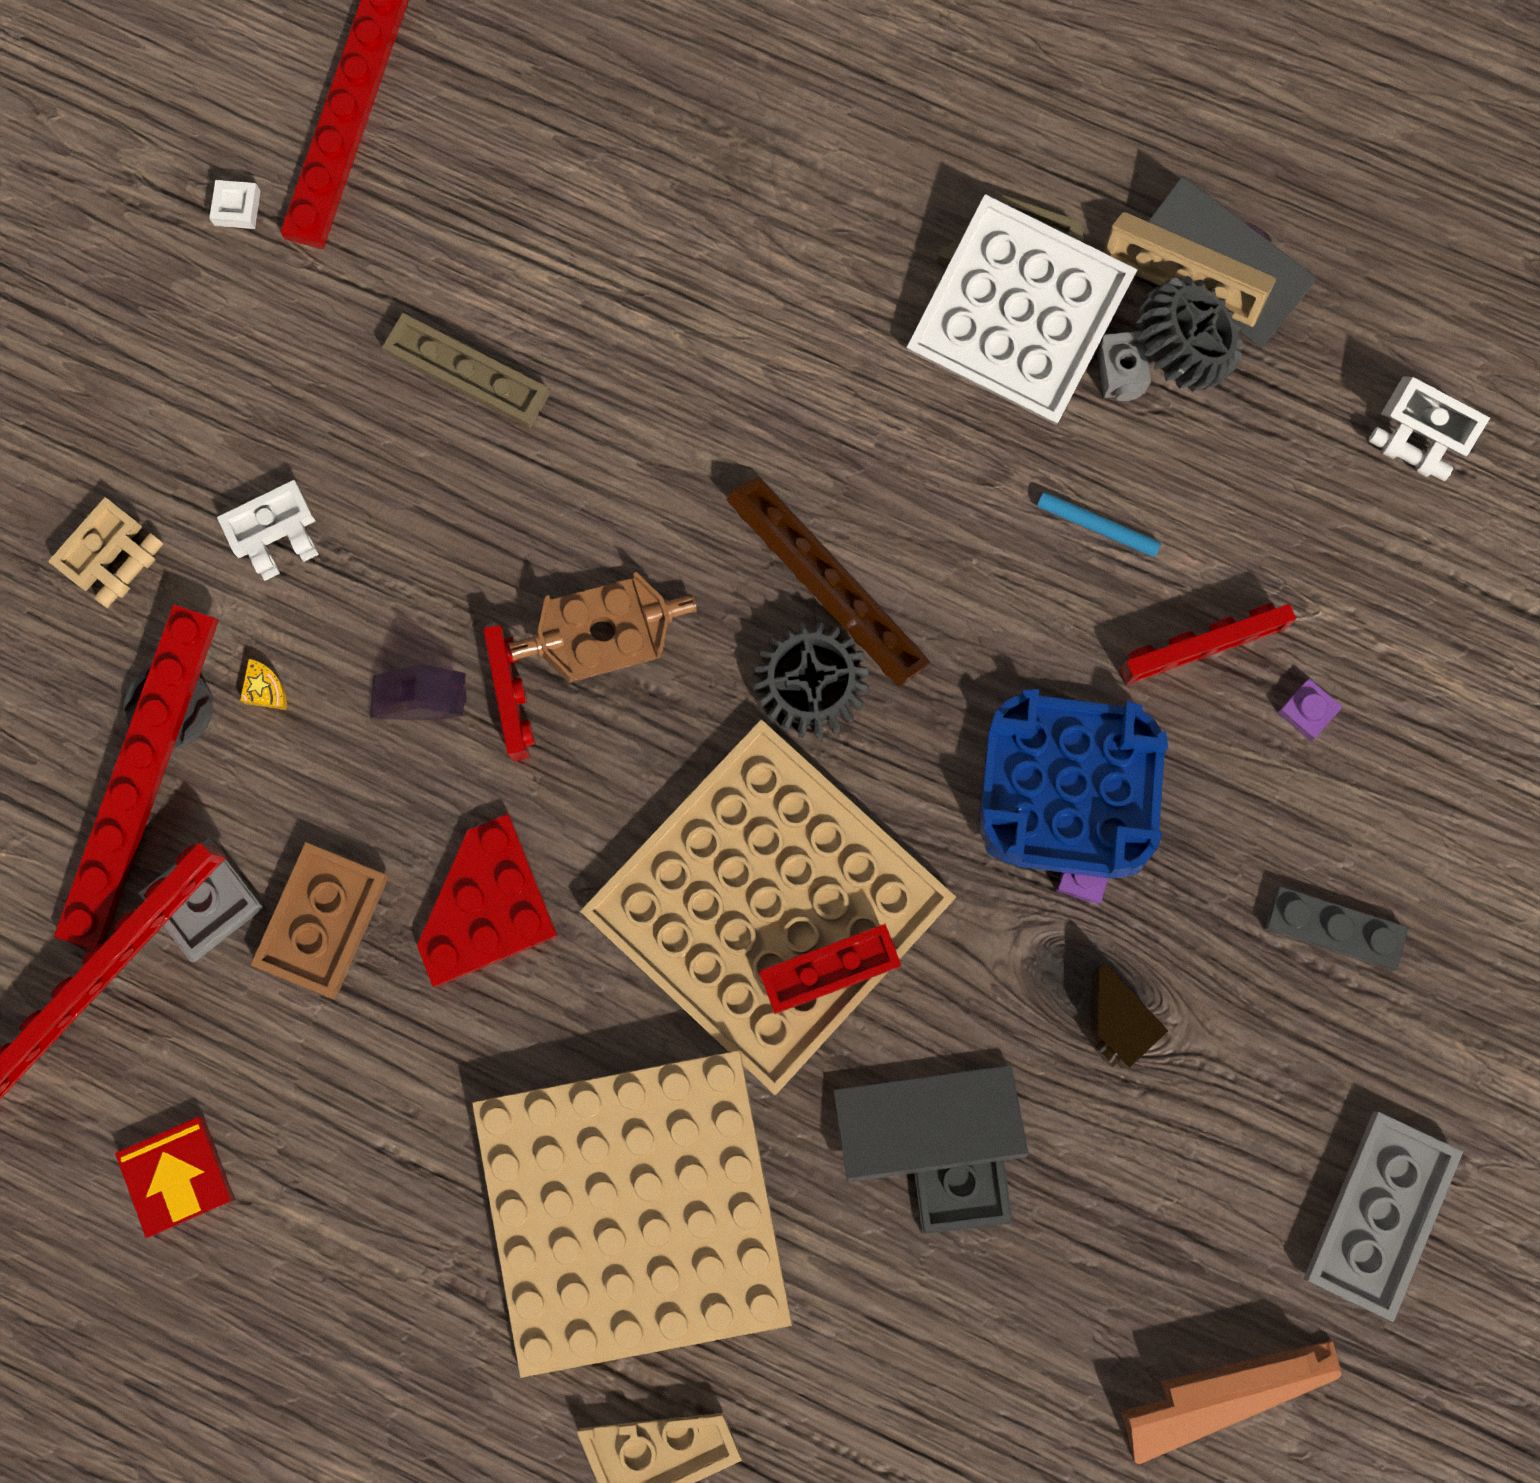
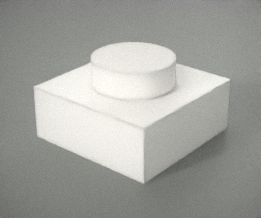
M215 180L209 218L214 226L255 229L261 192L258 185L248 182Z

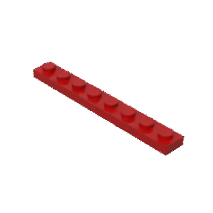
M409 0L360 1L280 231L285 240L324 250Z
M174 604L172 606L56 928L55 938L88 949H92L101 943L104 944L219 620L214 617Z
M199 842L197 845L193 844L182 851L175 861L176 868L166 878L162 877L156 880L146 890L144 894L146 900L135 911L127 912L115 923L113 927L115 933L104 944H98L84 956L82 960L84 966L74 977L64 979L51 992L53 999L42 1011H35L22 1022L19 1027L22 1032L11 1044L7 1043L0 1047V1100L227 858L215 845Z

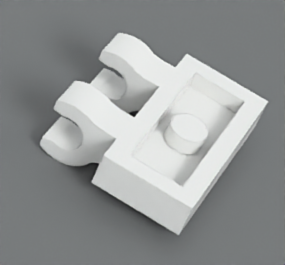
M295 480L217 517L233 553L238 558L249 554L258 574L261 573L264 581L280 574L277 564L266 545L288 535L295 553L300 555L303 562L319 555L305 529V526L316 520L300 486Z

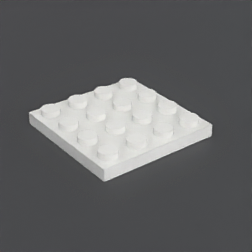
M985 194L907 346V351L1057 426L1137 269Z

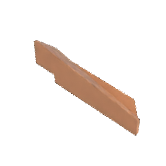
M1328 1340L1161 1381L1165 1400L1121 1411L1134 1461L1137 1464H1142L1339 1379L1341 1369L1333 1341Z

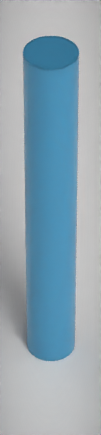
M1043 491L1037 507L1153 558H1155L1160 548L1161 542L1047 492Z

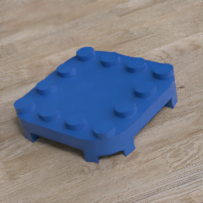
M1039 689L1022 690L1020 695L1005 701L998 710L996 709L987 736L979 814L980 834L985 842L987 853L992 857L999 858L1003 862L1024 868L1100 878H1125L1129 875L1138 874L1157 850L1162 835L1159 828L1164 756L1168 749L1166 731L1162 732L1157 722L1142 710L1143 705L1128 700L1124 706L1039 696Z

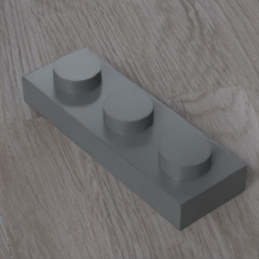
M1281 886L1275 888L1264 927L1266 931L1390 971L1398 970L1409 927Z

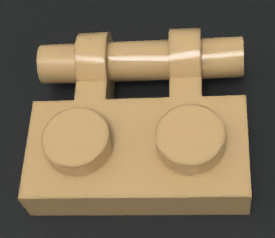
M104 497L48 562L85 591L97 579L101 581L104 586L93 598L108 609L118 596L123 598L130 590L128 587L129 583L142 568L148 569L156 559L153 556L162 547L163 543L149 533L141 544L137 545L131 539L142 526ZM124 550L130 556L113 575L106 568Z

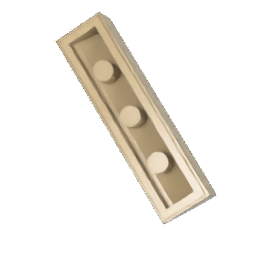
M1125 212L1112 225L1103 253L1137 269L1136 276L1158 286L1175 277L1182 279L1189 276L1193 282L1201 279L1206 289L1214 287L1216 296L1220 300H1226L1225 306L1228 311L1235 313L1232 317L1233 319L1251 327L1255 325L1276 281V278Z

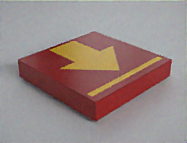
M204 1116L194 1118L115 1153L145 1238L155 1236L235 1200Z

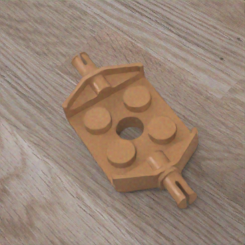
M638 572L632 574L631 579L555 599H550L549 595L545 596L537 634H534L531 638L508 643L513 661L538 654L539 658L544 657L567 682L571 683L661 658L668 623L672 622L673 617L697 612L696 603L693 602L694 597L692 594L669 601L667 599L664 600ZM597 622H606L613 627L615 635L608 641H598L591 635L590 628Z

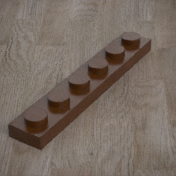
M760 477L735 488L726 501L738 512L741 519L749 524L767 544L768 548L795 574L796 578L820 601L825 610L843 626L855 642L867 652L879 665L883 673L899 688L920 674L931 663Z

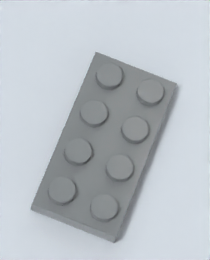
M1373 1111L1303 1279L1384 1319L1394 1322L1463 1151L1383 1113Z

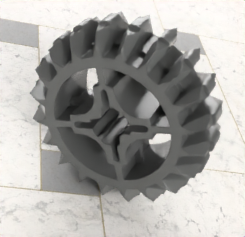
M1189 276L1182 279L1175 277L1172 280H1167L1148 294L1149 296L1144 299L1143 305L1138 309L1141 318L1137 321L1136 325L1143 332L1138 340L1146 344L1147 351L1144 355L1152 357L1155 362L1154 369L1160 368L1164 372L1166 381L1174 379L1179 389L1187 386L1192 392L1198 389L1212 388L1230 376L1231 372L1237 368V362L1242 358L1239 349L1244 343L1237 336L1241 327L1234 324L1232 317L1235 313L1228 311L1225 306L1226 300H1220L1216 296L1214 287L1206 289L1201 279L1193 282Z
M804 621L800 622V634L796 636L789 626L784 627L783 635L786 641L782 642L779 638L771 636L769 644L775 652L761 649L758 653L759 658L767 665H755L753 668V674L764 679L753 683V691L756 693H767L758 700L759 708L765 709L774 706L767 715V719L773 723L781 716H784L785 719L782 722L781 730L785 733L791 729L793 723L799 724V738L805 737L807 726H814L816 738H822V725L826 723L834 734L838 733L840 726L837 717L851 724L854 721V716L848 707L862 710L864 701L856 695H865L869 692L870 686L868 684L857 681L868 677L870 673L868 667L856 666L864 660V652L856 651L849 654L848 652L853 648L855 640L849 637L842 643H839L841 629L838 627L831 631L830 636L824 635L825 625L823 622L817 623L816 633H808L807 623ZM813 649L831 654L840 662L843 669H837L836 665L825 666L817 660ZM800 651V666L794 671L785 672V677L775 678L781 663L789 655ZM807 661L810 662L811 672H814L815 678L823 679V682L817 681L815 699L812 697V691L807 681L799 680L800 678L805 680ZM847 682V688L839 701L831 707L822 710L821 696L823 692L837 687V683ZM786 690L787 694L795 693L801 695L807 702L809 712L790 706L784 701L778 691Z

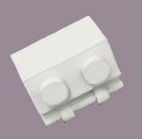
M1403 376L1381 415L1398 423L1397 427L1392 433L1376 427L1369 438V442L1380 447L1383 455L1391 459L1397 456L1414 465L1417 473L1425 477L1432 475L1442 481H1446L1453 470V466L1440 460L1445 451L1449 450L1455 454L1467 457L1490 417L1414 377ZM1412 431L1432 441L1426 451L1406 442Z

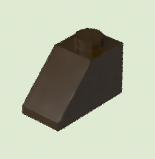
M1105 963L1092 971L1091 1036L1098 1042L1094 1049L1109 1066L1114 1067L1118 1064L1121 1068H1130L1168 1030Z

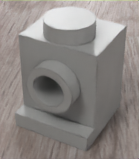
M1142 331L1103 335L1096 350L1103 399L1116 397L1118 401H1130L1139 398L1148 389L1151 377L1148 359L1144 355L1146 347L1144 343L1138 340L1143 333ZM1132 363L1131 369L1121 366V364Z

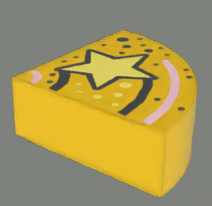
M249 659L240 701L249 705L286 710L287 695L277 675L264 664Z

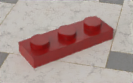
M501 625L483 628L507 755L513 762L530 759L528 746L535 745V737L530 719L523 720L520 704L527 703V696L522 677L515 679L512 664L518 662L519 659L512 660L508 643L516 642L514 636L507 637Z
M885 923L759 971L773 1012L778 1014L900 968L902 965Z

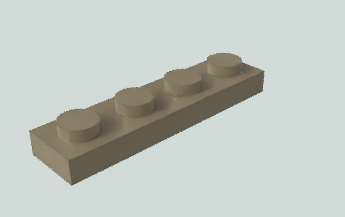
M404 313L401 314L382 346L386 355L529 429L551 394L547 386Z

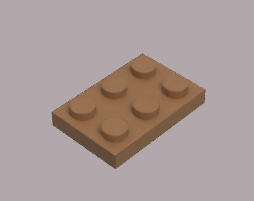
M305 842L251 966L328 998L336 999L389 876Z

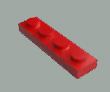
M1273 602L1267 603L1249 611L1250 617L1235 622L1233 617H1227L1209 625L1210 631L1195 636L1193 631H1187L1168 640L1170 645L1154 651L1152 645L1136 649L1128 654L1129 660L1119 669L1125 685L1283 631L1296 620L1291 604L1275 608Z

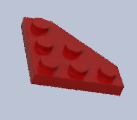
M509 814L466 832L417 944L432 987H439L558 937Z

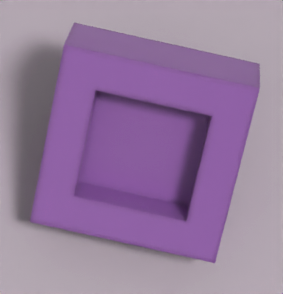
M1309 678L1277 713L1304 737L1312 741L1343 706Z
M1061 873L1056 891L1099 905L1101 904L1109 878Z

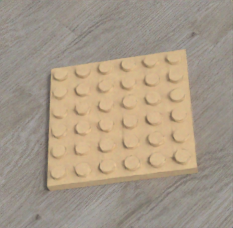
M761 719L580 912L728 1052L740 1050L743 1066L776 1095L888 972L774 1014L759 971L885 923L900 960L952 903L956 896Z
M740 1050L472 1102L520 1378L792 1326Z

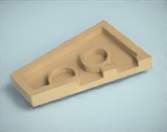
M724 1413L578 1428L576 1431L598 1483H695L742 1461V1455Z

